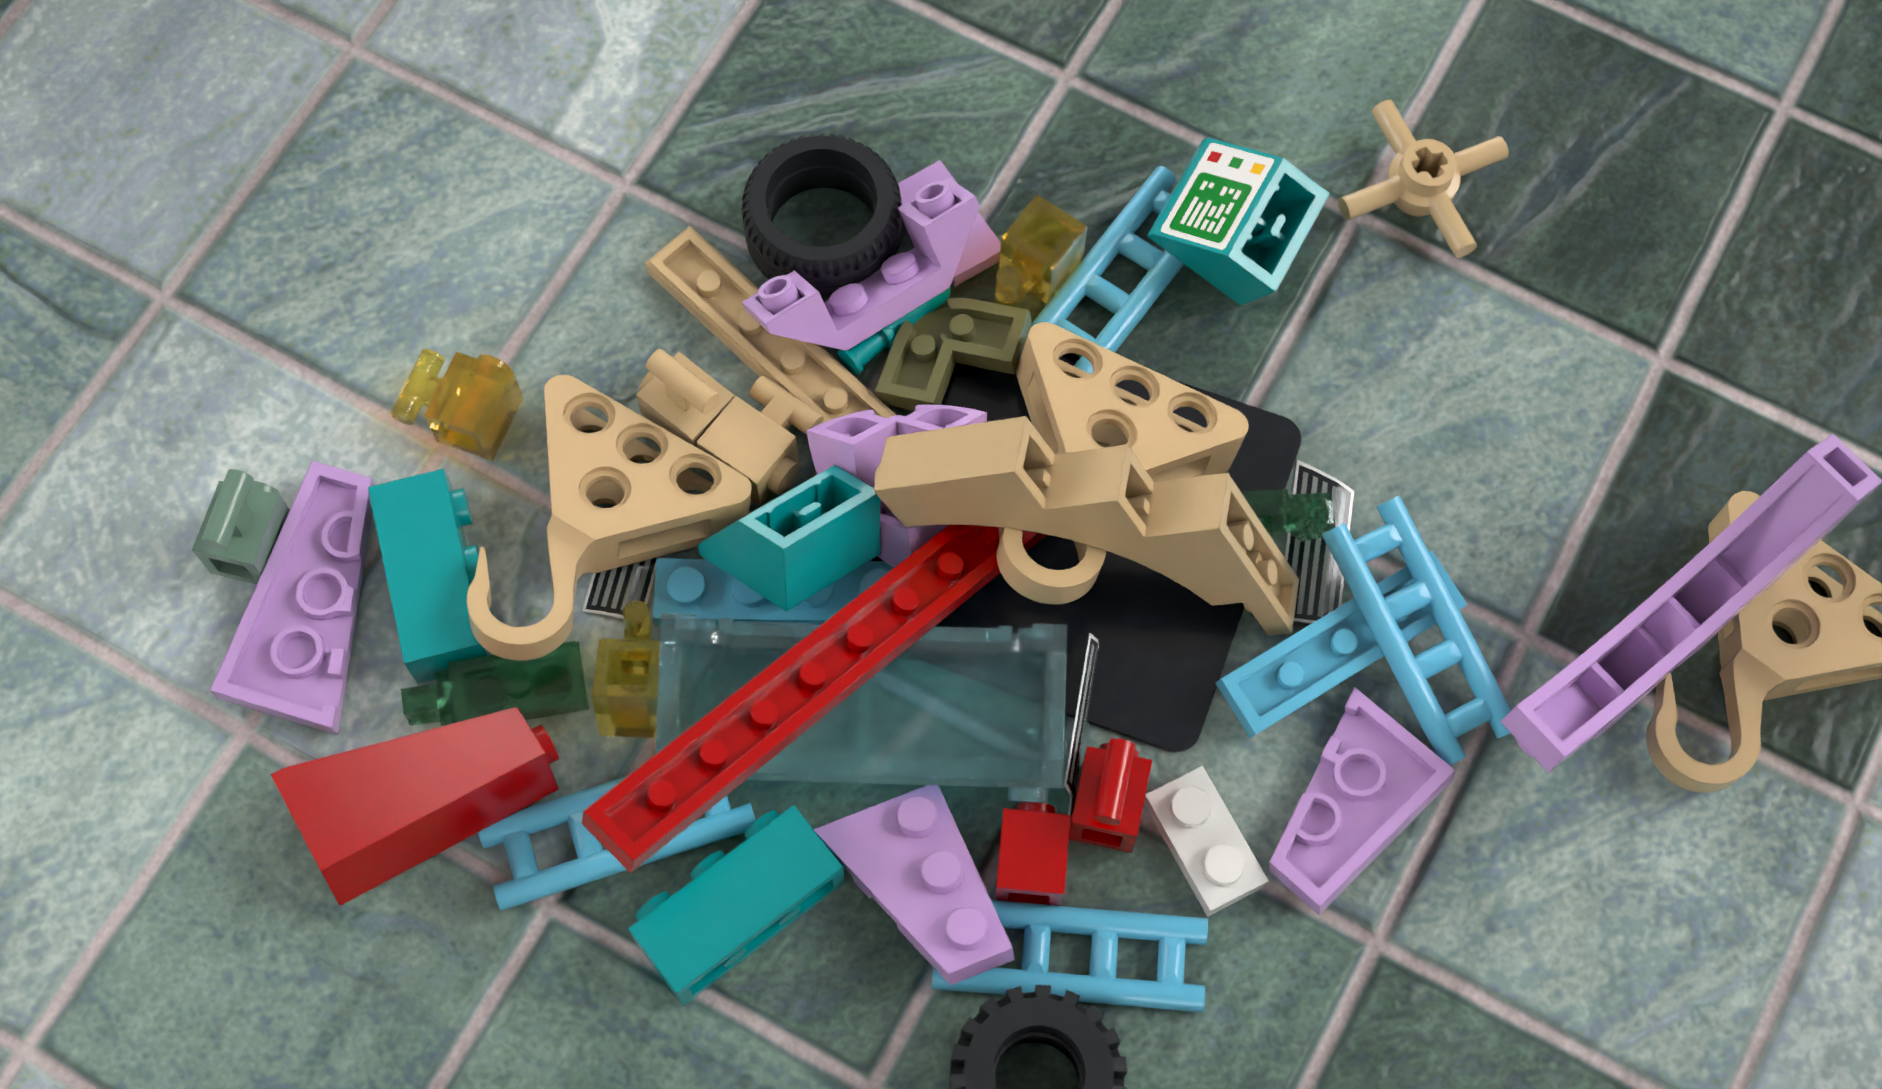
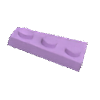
M937 782L813 829L835 858L852 875L854 883L869 899L872 897L897 923L898 930L950 985L1014 960L1011 943Z

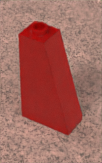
M514 707L288 766L270 775L339 906L559 790L550 764L559 760V756L544 727L540 724L530 729L519 709Z

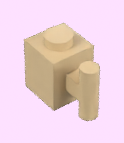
M663 349L656 350L649 357L646 363V369L649 372L642 380L639 392L636 394L643 417L697 447L699 438L735 397L733 393L682 353L678 352L672 357Z
M761 376L755 381L749 393L750 397L765 406L761 412L735 396L697 441V447L700 450L734 468L749 479L751 483V502L759 507H762L773 493L777 495L783 494L793 483L799 472L800 464L798 463L796 436L787 431L788 428L793 425L807 435L806 430L821 424L824 420L823 415L765 376Z

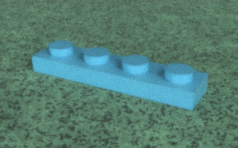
M1430 551L1432 559L1460 610L1468 604L1434 552ZM1406 566L1377 585L1385 598L1415 581ZM1355 598L1224 676L1215 684L1249 738H1252L1382 658L1384 654ZM1427 605L1396 621L1407 642L1437 624Z
M656 558L653 621L655 627L817 629L894 567L885 561H868L786 612L706 559Z

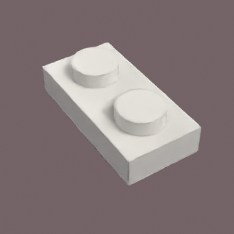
M1203 766L1146 794L1144 805L1207 917L1261 890L1267 885L1269 880Z

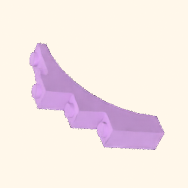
M1834 434L1830 435L1808 450L1736 520L1647 600L1576 660L1516 705L1500 722L1516 738L1521 749L1529 756L1535 758L1549 773L1591 739L1595 740L1623 718L1668 674L1699 651L1744 607L1788 572L1882 483V480Z

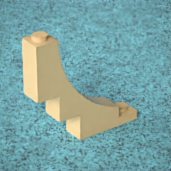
M1027 416L895 435L886 438L881 462L875 472L874 492L904 527L980 525L1031 531L1073 540L1109 551L1157 571L1191 590L1212 606L1243 603L1245 609L1254 615L1268 636L1292 634L1299 578L1228 473L1154 482L1128 445L1054 454Z

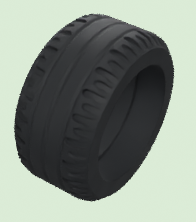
M820 133L819 136L810 134V137H805L803 135L799 139H790L789 143H781L780 147L776 146L773 148L772 153L768 152L758 162V166L754 167L743 192L742 218L745 239L754 263L768 280L777 276L787 275L792 271L797 272L819 291L822 300L830 298L837 289L845 285L860 283L876 273L888 258L896 255L902 236V218L898 207L902 206V199L898 182L890 167L883 158H880L878 153L873 152L868 146L864 147L863 143L856 142L852 138L845 139L844 136L836 137L834 134L825 136L824 133ZM816 188H834L848 192L864 202L873 214L868 225L858 235L846 242L825 247L808 246L795 242L782 234L772 222L778 210L790 198L801 192Z

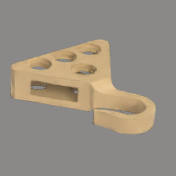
M1048 322L1037 323L1028 332L1016 368V376L1031 422L1054 454L1128 445L1154 482L1220 474L1229 470L1249 428L1246 417L1240 411L1055 324ZM1068 353L1079 354L1091 363L1093 372L1089 374L1059 360V358ZM1123 380L1137 381L1148 390L1150 400L1142 399L1115 385ZM1179 407L1194 408L1204 415L1207 427L1204 428L1174 414L1173 411ZM998 527L999 545L996 552L998 567L1006 582L1019 594L1039 603L1064 604L1079 599L1094 585L1105 560L1106 550L1073 541L1080 563L1069 569L1052 570L1037 564L1028 556L1022 542V530Z
M570 375L552 377L544 386L552 513L547 526V540L554 596L553 607L543 620L526 627L509 626L497 620L489 610L492 600L486 551L484 547H480L475 578L467 592L469 624L474 637L490 653L509 660H531L551 653L566 640L574 625L577 580L582 574L598 573L698 547V544L750 514L751 483L749 479L734 468ZM594 407L600 409L607 415L608 423L583 408ZM595 430V431H598V432H595V433H584V432H582V431ZM645 437L654 440L659 445L661 453L635 438ZM647 460L650 461V463L639 464L633 461ZM688 468L706 470L713 477L714 484ZM699 490L704 493L694 495L686 493L685 491ZM601 503H610L616 506L611 508H600L595 505Z
M1741 491L1734 494L1708 526L1709 543L1760 496L1750 491ZM1822 540L1819 541L1776 583L1752 600L1718 632L1721 663L1719 674L1724 690L1731 738V752L1726 762L1721 764H1705L1694 760L1685 753L1676 737L1678 714L1671 673L1656 686L1653 716L1647 726L1646 742L1650 757L1661 774L1675 785L1689 791L1710 793L1723 790L1746 774L1757 761L1761 750L1760 726L1763 700L1881 679L1882 638L1869 632L1864 625L1863 619L1875 624L1882 635V614L1870 606L1882 605V584ZM1825 565L1833 568L1841 576L1843 585L1816 566ZM1808 580L1820 584L1825 589L1828 598L1815 593L1810 587ZM1772 625L1785 629L1790 634L1793 644L1786 643L1778 638Z

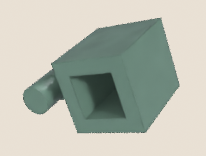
M229 469L224 482H218L192 551L209 573L257 584L290 509L282 499L281 493L274 487L262 482L253 481L254 478L248 473Z

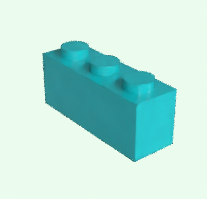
M444 468L368 487L403 661L416 683L419 684L493 665L491 653L476 640L469 624L467 592L475 578L479 549L477 545L467 547L463 527L473 525V517L464 487L454 490ZM490 606V609H489V610H490V612L492 613V615L494 616L492 607Z
M794 805L780 815L776 810H773L761 816L746 830L744 834L747 838L746 841L727 855L723 851H717L709 855L692 870L690 876L693 880L672 896L667 891L656 895L646 902L635 914L638 922L628 928L635 943L682 1006L689 1003L845 883L842 865Z

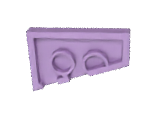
M1354 687L1345 705V712L1333 736H1330L1312 780L1306 792L1302 794L1269 862V871L1313 911L1320 915L1453 781L1455 770Z

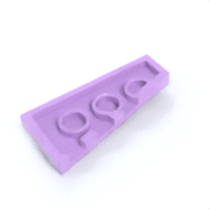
M316 461L311 462L211 686L210 691L217 699L338 735L373 513L368 487L375 484L370 477Z

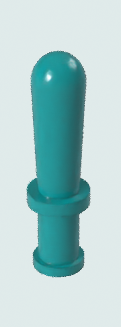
M951 288L933 297L849 350H839L838 356L844 366L853 374H860L863 371V366L882 350L890 352L894 338L906 320L913 325L924 315L935 311L947 301Z

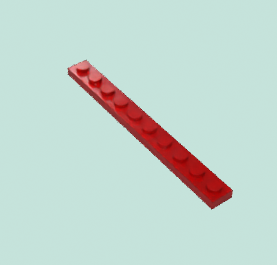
M948 525L585 809L581 824L631 874L1000 574L996 557L999 545L998 527ZM1022 530V542L1025 551L1027 552L1037 544L1046 534Z

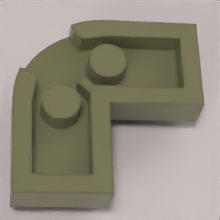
M947 298L949 307L932 311L921 317L913 325L906 320L898 330L875 390L877 398L885 405L913 411L916 405H941L956 363L1015 374L1032 325L1030 311L1028 309L969 298Z

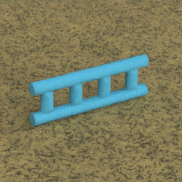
M1158 166L1032 322L1031 327L1041 322L1052 323L1110 351L1116 352L1184 265L1166 250L1162 252L1134 234L1152 211L1158 215L1160 214L1171 194L1167 191L1175 183L1176 178L1168 168ZM1118 253L1148 271L1130 295L1101 277V274ZM1084 296H1087L1114 314L1096 338L1066 320ZM1075 354L1080 359L1074 367L1092 374L1093 368L1091 363L1085 357Z
M1399 495L1376 507L1385 525L1355 540L1345 523L1323 533L1322 536L1433 751L1448 765H1452L1466 757L1457 737L1487 721L1496 738L1510 734L1511 732L1500 721L1511 711V708ZM1398 548L1415 582L1384 598L1366 563ZM1427 605L1445 640L1414 656L1396 621ZM1458 663L1475 699L1444 714L1426 679Z
M628 776L521 809L478 832L484 849L503 843L513 879L493 885L500 911L627 871L607 849H603L602 844L581 823L584 810ZM725 796L705 813V818L693 822L642 865L746 832L756 821L751 803L731 809L728 797ZM568 823L578 858L539 871L529 835Z
M991 900L1003 928L1024 930L1021 970L995 967L950 985L933 967L931 989L1005 995L1006 990L1021 986L1022 993L1035 991L1036 984L1051 985L1050 993L1064 996L1067 989L1080 995L1078 1002L1203 1012L1205 985L1184 984L1186 944L1206 945L1208 918ZM1051 932L1091 935L1089 975L1048 972ZM1118 938L1159 941L1157 981L1116 978Z

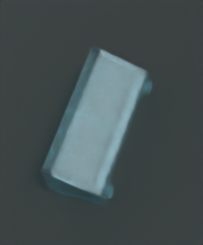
M661 614L655 755L822 624L735 621L732 618H719V625H716V620L696 619L697 616L692 614ZM1033 624V628H1020L1018 633H1012V626H999V628L933 627L746 780L1008 788V801L1048 802L1049 789H1063L1067 625Z

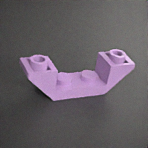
M949 177L943 181L927 184L917 191L915 198L898 207L915 248L888 258L876 273L860 283L848 284L837 289L825 303L819 291L797 272L792 271L787 275L774 277L762 284L758 293L742 302L745 310L770 334L847 351L950 288L980 207L975 195Z

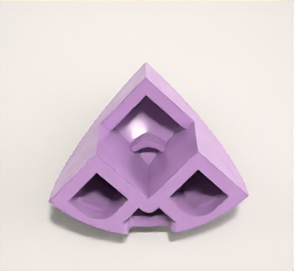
M916 405L914 412L907 416L895 415L884 418L877 416L874 410H865L831 419L806 431L817 474L836 465L874 488L875 472L880 465L887 437L987 422V412L948 405ZM880 499L881 554L878 557L887 564L896 567L948 525L904 527Z

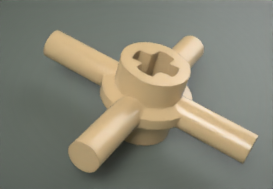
M1385 100L1373 108L1372 115L1396 156L1389 166L1387 180L1338 199V206L1345 220H1350L1391 203H1395L1400 210L1412 216H1427L1431 214L1455 257L1461 258L1475 250L1477 244L1453 205L1452 200L1458 191L1460 176L1508 158L1509 151L1505 140L1498 136L1453 153L1447 145L1437 140L1422 139L1416 141L1392 100Z

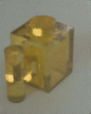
M1036 194L1001 237L999 270L996 274L994 303L1019 308V303L1029 292L1048 304L1083 260L1087 225Z
M422 349L390 415L401 423L413 425L422 406H426L428 409L424 416L436 442L493 461L523 400L514 371L506 363L493 356L482 354L478 358H474L456 351L444 377L440 378L437 376L445 362L444 357L433 350Z
M631 601L623 608L625 624L623 639L599 638L592 688V701L599 736L665 738L671 689L666 641L653 640L648 606L642 601Z

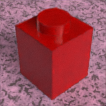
M1022 802L1017 804L1016 809L1003 808L994 900L1062 906L1065 893L1071 815L1057 814L1056 807L1041 802Z

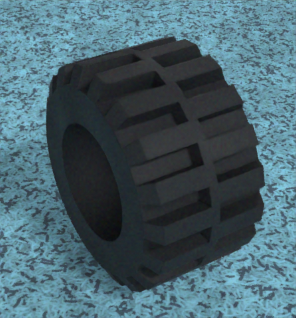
M1037 984L1034 992L1022 993L1021 986L1006 990L1005 998L997 1002L993 997L980 1006L979 1014L974 1019L968 1018L961 1029L958 1043L954 1045L950 1065L949 1088L996 1089L995 1073L1002 1056L1013 1047L1024 1043L1036 1042L1058 1049L1070 1060L1077 1073L1078 1089H1127V1087H1124V1078L1128 1072L1126 1056L1120 1057L1118 1046L1121 1041L1114 1027L1107 1030L1102 1023L1104 1014L1095 1005H1092L1089 1010L1078 1003L1080 995L1067 989L1064 996L1050 993L1051 985Z

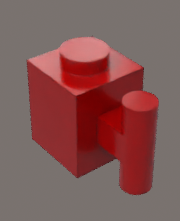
M1112 738L1109 740V743L1101 744L1100 748L1086 747L1070 822V840L1132 853L1138 837L1152 765L1151 759L1138 757L1139 752L1135 749L1136 745L1133 742Z

